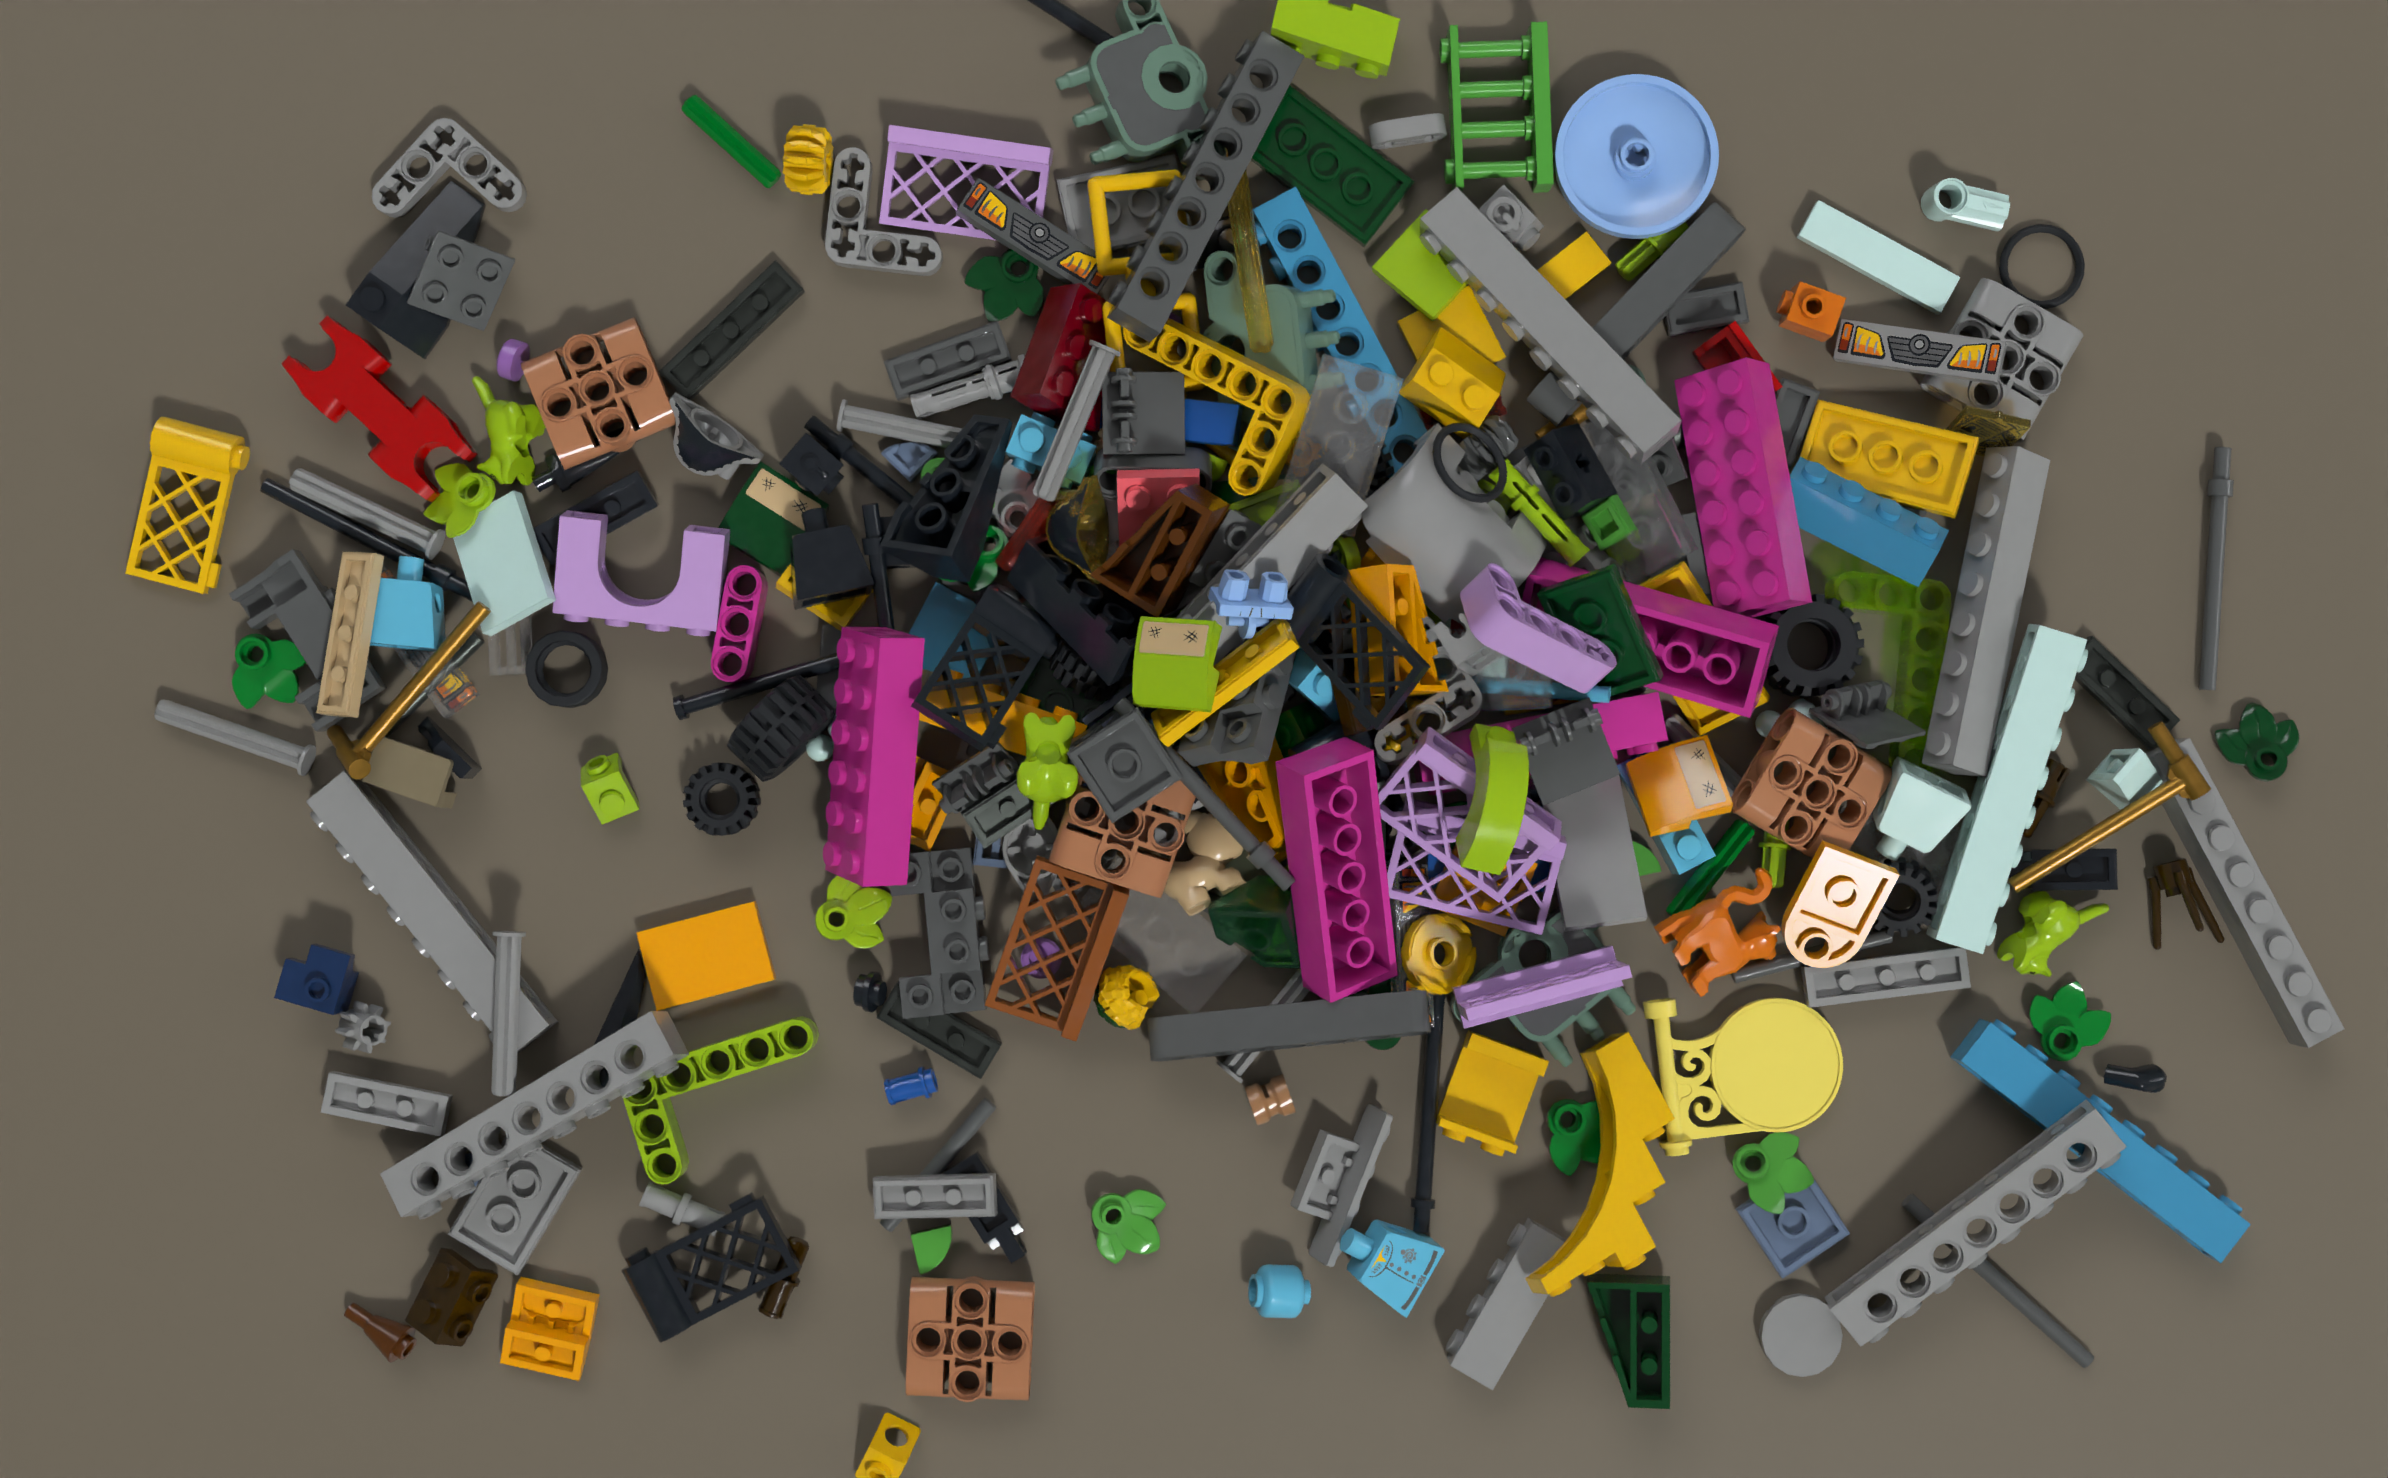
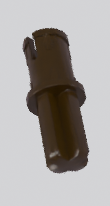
M2048 758L2046 767L2049 768L2048 778L2043 789L2037 790L2033 806L2036 807L2035 817L2030 828L2024 829L2022 837H2032L2047 808L2055 806L2053 800L2070 773L2069 768L2053 759Z
M790 1236L787 1240L802 1267L809 1250L808 1242L801 1238ZM782 1255L776 1269L771 1270L778 1271L787 1266ZM800 1270L768 1286L758 1307L759 1312L770 1318L782 1319L794 1287L799 1286L800 1280L797 1277Z

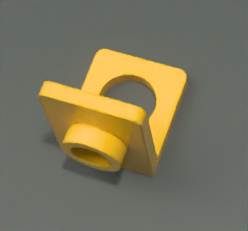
M885 1413L855 1476L857 1478H899L921 1433V1429L893 1414ZM890 1428L901 1430L906 1435L907 1443L903 1446L890 1444L885 1437V1431Z

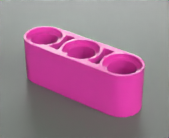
M748 565L737 566L727 575L712 651L711 669L713 674L718 679L728 683L747 680L751 676L768 592L766 577L759 570ZM752 574L756 579V588L751 594L742 596L738 591V581L742 576ZM738 614H745L749 620L748 630L740 636H735L730 629L731 620ZM736 653L742 661L741 669L737 674L728 676L723 669L724 659L728 655Z

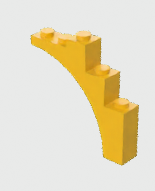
M1629 1032L1612 1034L1580 1053L1593 1083L1599 1110L1601 1147L1597 1175L1586 1209L1569 1238L1550 1260L1525 1278L1533 1293L1549 1294L1550 1297L1560 1295L1572 1287L1570 1282L1572 1279L1580 1274L1584 1276L1591 1275L1602 1269L1605 1265L1623 1267L1624 1270L1632 1269L1646 1260L1644 1254L1656 1247L1635 1206L1652 1199L1656 1195L1654 1189L1666 1182L1644 1142L1651 1141L1665 1132L1663 1126L1675 1118Z

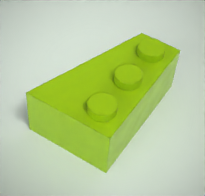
M1329 0L1277 1L1271 27V36L1304 55L1305 58L1316 60L1315 64L1320 67L1336 70L1339 69V66L1355 69V73L1359 76L1376 79L1379 75L1387 76L1400 18L1355 3L1351 4L1349 8L1328 3Z

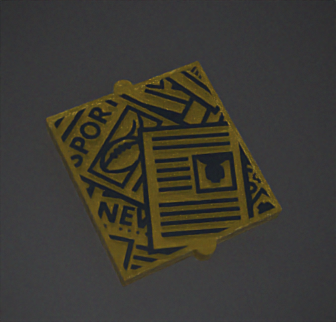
M1966 406L1945 430L1979 437V444L1975 455L1985 456L1986 448L2013 446L2029 430L2031 420L2006 415L2002 411L1992 412Z

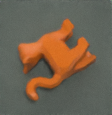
M1760 867L1755 869L1758 885L1753 890L1736 885L1722 890L1716 897L1703 900L1691 909L1675 913L1654 926L1655 931L1664 944L1674 939L1676 940L1677 945L1672 952L1675 960L1681 966L1690 962L1693 951L1697 948L1702 950V955L1681 972L1689 987L1700 997L1708 992L1709 983L1713 979L1736 973L1750 960L1761 958L1771 960L1776 956L1775 946L1778 941L1776 934L1781 930L1779 925H1769L1766 923V915L1763 911H1759L1741 932L1737 934L1728 912V908L1733 901L1745 905L1761 903L1769 896L1773 887V881L1768 870Z

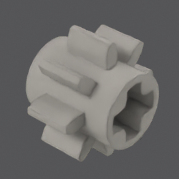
M354 1001V1009L339 1013L341 1018L335 1033L341 1034L346 1038L343 1042L344 1048L372 1053V1046L386 1042L387 1027L391 1025V1022L384 1020L380 1016L383 1012V1007L374 1004L368 1006L366 1003Z

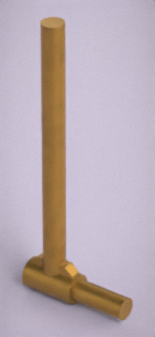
M478 601L360 740L351 741L339 725H333L328 729L327 736L336 748V755L353 779H363L370 773L371 765L369 762L373 749L489 615L491 610L483 603Z
M2163 721L2157 722L2147 730L2169 761L2166 775L2169 780L2009 878L2008 881L2016 893L2177 794L2182 798L2192 801L2211 790V787L2189 754L2183 753Z

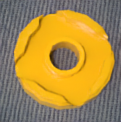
M1447 913L1423 915L1413 922L1404 935L1401 947L1402 967L1409 981L1419 990H1425L1433 995L1449 994L1453 991V987L1466 984L1474 972L1477 958L1476 947H1472L1470 937L1473 936L1469 927L1459 918ZM1438 943L1445 949V958L1440 965L1434 958V949Z

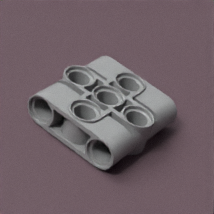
M1981 278L1954 326L1947 333L1959 335L1960 331H1966L1972 337L2005 341L2007 344L2005 355L2009 360L2007 370H2001L1998 385L1925 374L1920 386L1930 395L1961 413L1973 415L1970 418L1977 416L1974 419L1975 421L1999 431L1996 432L1998 434L2013 428L2008 425L2012 424L2018 430L2011 429L2008 434L2011 435L2012 433L2013 436H2016L2014 438L2016 440L2013 441L2023 442L2047 398L2059 387L2061 374L2084 335L2073 325L2004 285L1990 279ZM2016 316L2022 317L2027 321L2029 325L2027 335L2021 334L2016 330L2014 325ZM2031 371H2035L2042 376L2044 380L2042 390H2037L2031 385L2029 379ZM1976 386H1981L1987 391L1989 395L1987 405H1982L1976 401L1974 397Z

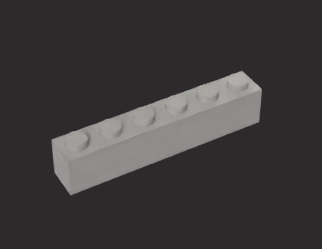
M1322 463L1176 618L1216 621L1222 626L1214 665L1217 664L1229 651H1234L1245 641L1239 635L1238 626H1227L1226 616H1218L1215 602L1208 599L1210 586L1219 587L1224 570L1231 569L1246 572L1250 578L1248 585L1250 589H1259L1262 573L1266 571L1280 572L1288 581V591H1291L1316 554H1329L1333 548V542L1344 531L1352 529L1360 521L1361 513L1368 505L1334 471Z

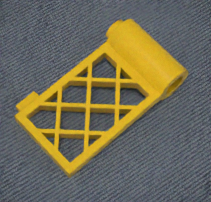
M163 416L156 421L150 437L152 457L125 574L201 594H208L209 587L217 588L222 564L215 563L234 477L239 470L246 468L250 457V449L245 446V440L241 436ZM162 467L175 470L184 484L166 495L159 483ZM186 473L196 475L197 477L190 480ZM207 478L221 482L217 499L205 505L194 486ZM188 491L199 510L181 520L171 500ZM157 494L159 500L155 502V497ZM164 506L174 525L157 534L150 519L154 510ZM213 508H215V509H214V513H213V517H212V515H211V513H210L209 511L212 510ZM203 516L210 527L207 539L196 544L185 525ZM179 530L190 549L172 559L162 539ZM147 534L151 538L148 541H146ZM152 545H155L166 563L154 571L140 568L143 551ZM203 548H205L204 556L200 551ZM194 555L201 567L198 583L185 580L177 567L178 563ZM169 569L173 576L162 573Z

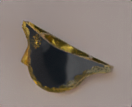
M1091 475L1082 480L1077 490H1059L1056 497L1057 504L1050 510L1047 516L1046 535L1051 548L1059 557L1075 564L1094 584H1100L1101 582L1091 577L1090 574L1107 561L1109 519L1097 475Z

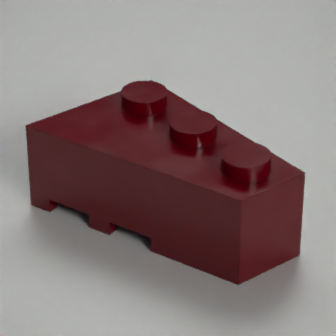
M1081 283L1050 288L1010 395L1012 398L1033 411L1054 420L1056 425H1060L1091 351L1090 340L1106 345L1102 307L1107 300ZM1102 388L1084 432L1099 431Z

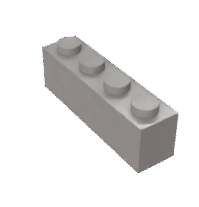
M1529 1217L1524 1225L1518 1223L1507 1241V1245L1511 1246L1503 1261L1498 1258L1494 1262L1486 1280L1490 1281L1487 1289L1482 1296L1476 1294L1466 1311V1315L1470 1318L1462 1331L1456 1329L1446 1345L1445 1350L1449 1352L1447 1360L1450 1366L1489 1389H1494L1549 1295L1533 1293L1525 1278L1550 1260L1566 1239Z

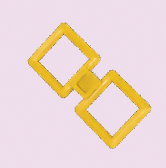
M1178 170L1095 176L1088 180L1087 187L1097 270L1101 275L1125 274V279L1127 280L1132 271L1126 267L1130 257L1112 258L1105 192L1167 187L1175 175L1179 178L1181 177V173ZM1177 211L1180 222L1188 226L1186 212ZM1173 253L1161 254L1164 259L1174 261ZM1141 280L1140 284L1143 292L1149 296H1156L1154 285L1150 281ZM1181 293L1172 311L1181 310L1183 325L1200 333L1196 297L1192 293ZM1107 301L1102 307L1106 345L1121 353L1119 357H1114L1109 369L1110 372H1116L1117 368H1126L1121 325L1107 318L1113 307ZM1184 375V392L1197 391L1205 387L1204 384Z

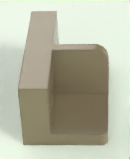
M384 737L373 749L369 762L371 771L363 778L362 782L434 807L452 809L457 793L446 790V786L454 765L453 760L434 754L431 750L414 747L388 737Z

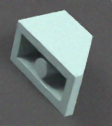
M2140 748L2112 749L2086 779L2120 810L2157 788L2163 782L2146 753Z

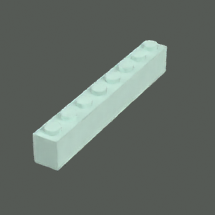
M2028 624L1999 712L1987 776H1978L1970 799L1972 807L1964 817L1938 896L1937 911L1935 915L1932 914V921L1926 932L1927 935L1935 940L1983 954L1986 945L1990 946L1997 930V924L1994 922L1998 907H2003L2009 896L2010 885L2007 883L2011 868L2018 866L2022 856L2023 846L2020 845L2024 829L2030 828L2035 817L2036 807L2033 806L2037 790L2043 789L2048 778L2049 768L2046 767L2050 751L2056 750L2061 739L2062 729L2059 727L2063 712H2067L2070 709L2074 700L2075 689L2072 688L2076 673H2080L2083 670L2088 658V650L2085 649L2087 639L2042 625Z

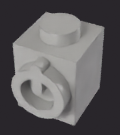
M1504 184L1479 209L1518 251H1526L1532 247L1540 237L1539 231L1544 227L1534 214Z

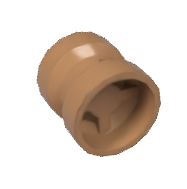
M1283 1074L1272 1077L1267 1084L1259 1085L1255 1083L1245 1087L1257 1125L1269 1122L1271 1117L1277 1114L1287 1116L1296 1113Z

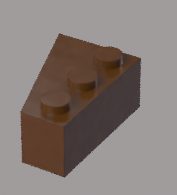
M1196 483L1177 490L1142 524L1143 526L1130 539L1122 543L1116 549V552L1102 566H1099L1092 572L1090 576L1155 617H1162L1175 611L1190 584L1188 578L1223 520L1230 504Z

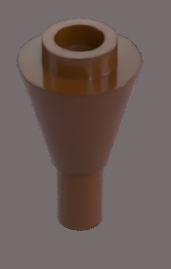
M352 1303L344 1313L346 1318L364 1329V1333L390 1363L398 1358L401 1360L405 1359L416 1345L417 1339L414 1338L416 1329L412 1326L379 1315H372L356 1303Z

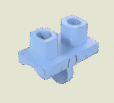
M1225 569L1219 587L1210 586L1208 599L1215 602L1218 616H1226L1227 626H1238L1240 637L1251 639L1255 634L1256 627L1267 626L1269 619H1292L1294 608L1287 598L1288 581L1282 573L1266 571L1262 573L1259 589L1248 588L1250 578L1246 572Z

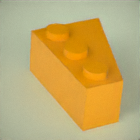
M1381 564L1348 570L1351 575L1350 581L1431 666L1409 696L1449 692L1446 679L1439 680L1433 656L1438 654L1435 641L1428 642L1422 618L1427 617L1428 614L1414 565ZM1350 600L1351 621L1356 623L1355 604ZM1367 627L1368 652H1383L1382 633L1376 627ZM1352 628L1353 652L1357 653L1356 628ZM1402 655L1394 656L1395 681H1404L1413 667ZM1383 656L1369 657L1370 682H1384ZM1354 658L1355 683H1359L1358 658ZM1370 687L1371 696H1385V688Z

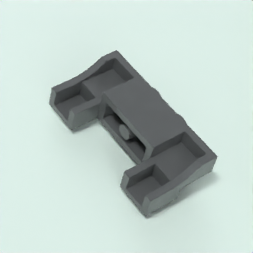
M292 549L276 559L259 575L229 593L233 601L240 602L250 618L246 622L252 629L259 630L279 618L316 679L322 680L336 590L323 586L302 552ZM369 658L367 660L360 705L387 688ZM321 680L294 697L298 704L306 706L315 721L311 725L317 732H324L346 718L316 713Z
M1256 627L1255 634L1264 627ZM1297 650L1182 736L1178 753L1193 767L1219 761H1235L1248 764L1268 761Z
M972 848L909 853L907 885L890 886L891 896L924 893L931 974L899 978L902 1018L908 1019L986 1010L987 1006H984L986 1002L983 961L990 960L988 937L980 935L979 920H986L984 896H977Z

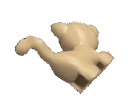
M1196 810L1191 811L1184 832L1187 836L1188 848L1194 857L1189 861H1174L1164 889V893L1178 901L1189 916L1203 911L1212 904L1207 892L1212 888H1217L1224 897H1228L1246 886V881L1238 870L1233 867L1226 868V864L1242 854L1243 847L1209 811L1205 813ZM1138 846L1140 850L1161 856L1159 852ZM1118 850L1117 855L1122 858V852Z

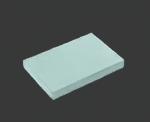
M513 490L495 500L485 510L479 512L474 525L466 533L453 537L473 604L475 605L479 601L491 610L489 615L480 624L483 634L493 636L556 601L522 493Z

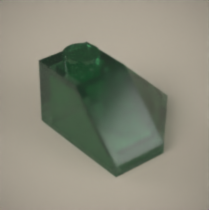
M1258 875L1209 904L1207 911L1217 939L1229 946L1234 942L1252 952L1250 959L1263 967L1301 969L1291 886L1283 891L1270 876Z

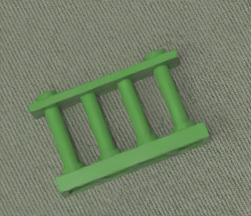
M1547 21L1531 22L1526 35H1521L1520 40L1458 42V25H1450L1446 38H1440L1439 45L1440 63H1447L1451 159H1445L1444 161L1445 184H1452V191L1458 187L1462 192L1464 179L1525 177L1526 181H1532L1533 193L1549 192L1554 184ZM1520 56L1521 60H1527L1528 75L1522 76V80L1460 82L1459 58ZM1522 96L1523 101L1529 100L1530 116H1524L1523 120L1462 122L1461 99ZM1524 137V141H1531V156H1526L1525 160L1463 163L1462 139Z

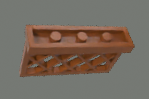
M1037 855L984 1006L1062 1031L1061 1037L1077 1042L1126 906L1130 889L1061 867L1048 861L1047 858ZM1041 869L1057 874L1064 887L1044 896L1037 883ZM1067 878L1075 880L1076 882L1070 884ZM1085 885L1102 889L1103 892L1099 902L1084 909L1074 890ZM1034 890L1038 899L1030 902ZM1068 894L1077 912L1057 921L1048 902ZM1042 906L1051 924L1031 932L1024 919L1025 913ZM1095 912L1093 920L1090 923L1087 915ZM1081 919L1088 932L1086 939L1070 945L1061 927ZM1021 928L1025 936L1017 939ZM1055 930L1064 949L1044 957L1035 939ZM1029 942L1038 960L1018 969L1011 956L1012 950ZM1082 949L1079 959L1077 960L1074 952ZM1068 955L1075 969L1074 973L1057 982L1048 964ZM1009 965L1012 972L1004 975L1006 967ZM1042 967L1051 985L1031 993L1023 975ZM1014 979L1017 980L1025 997L1014 1002L996 997L1000 985ZM1069 985L1066 995L1064 996L1061 988H1064ZM1055 992L1062 1005L1058 1017L1041 1012L1035 1000ZM1029 1003L1031 1008L1025 1007L1024 1005Z

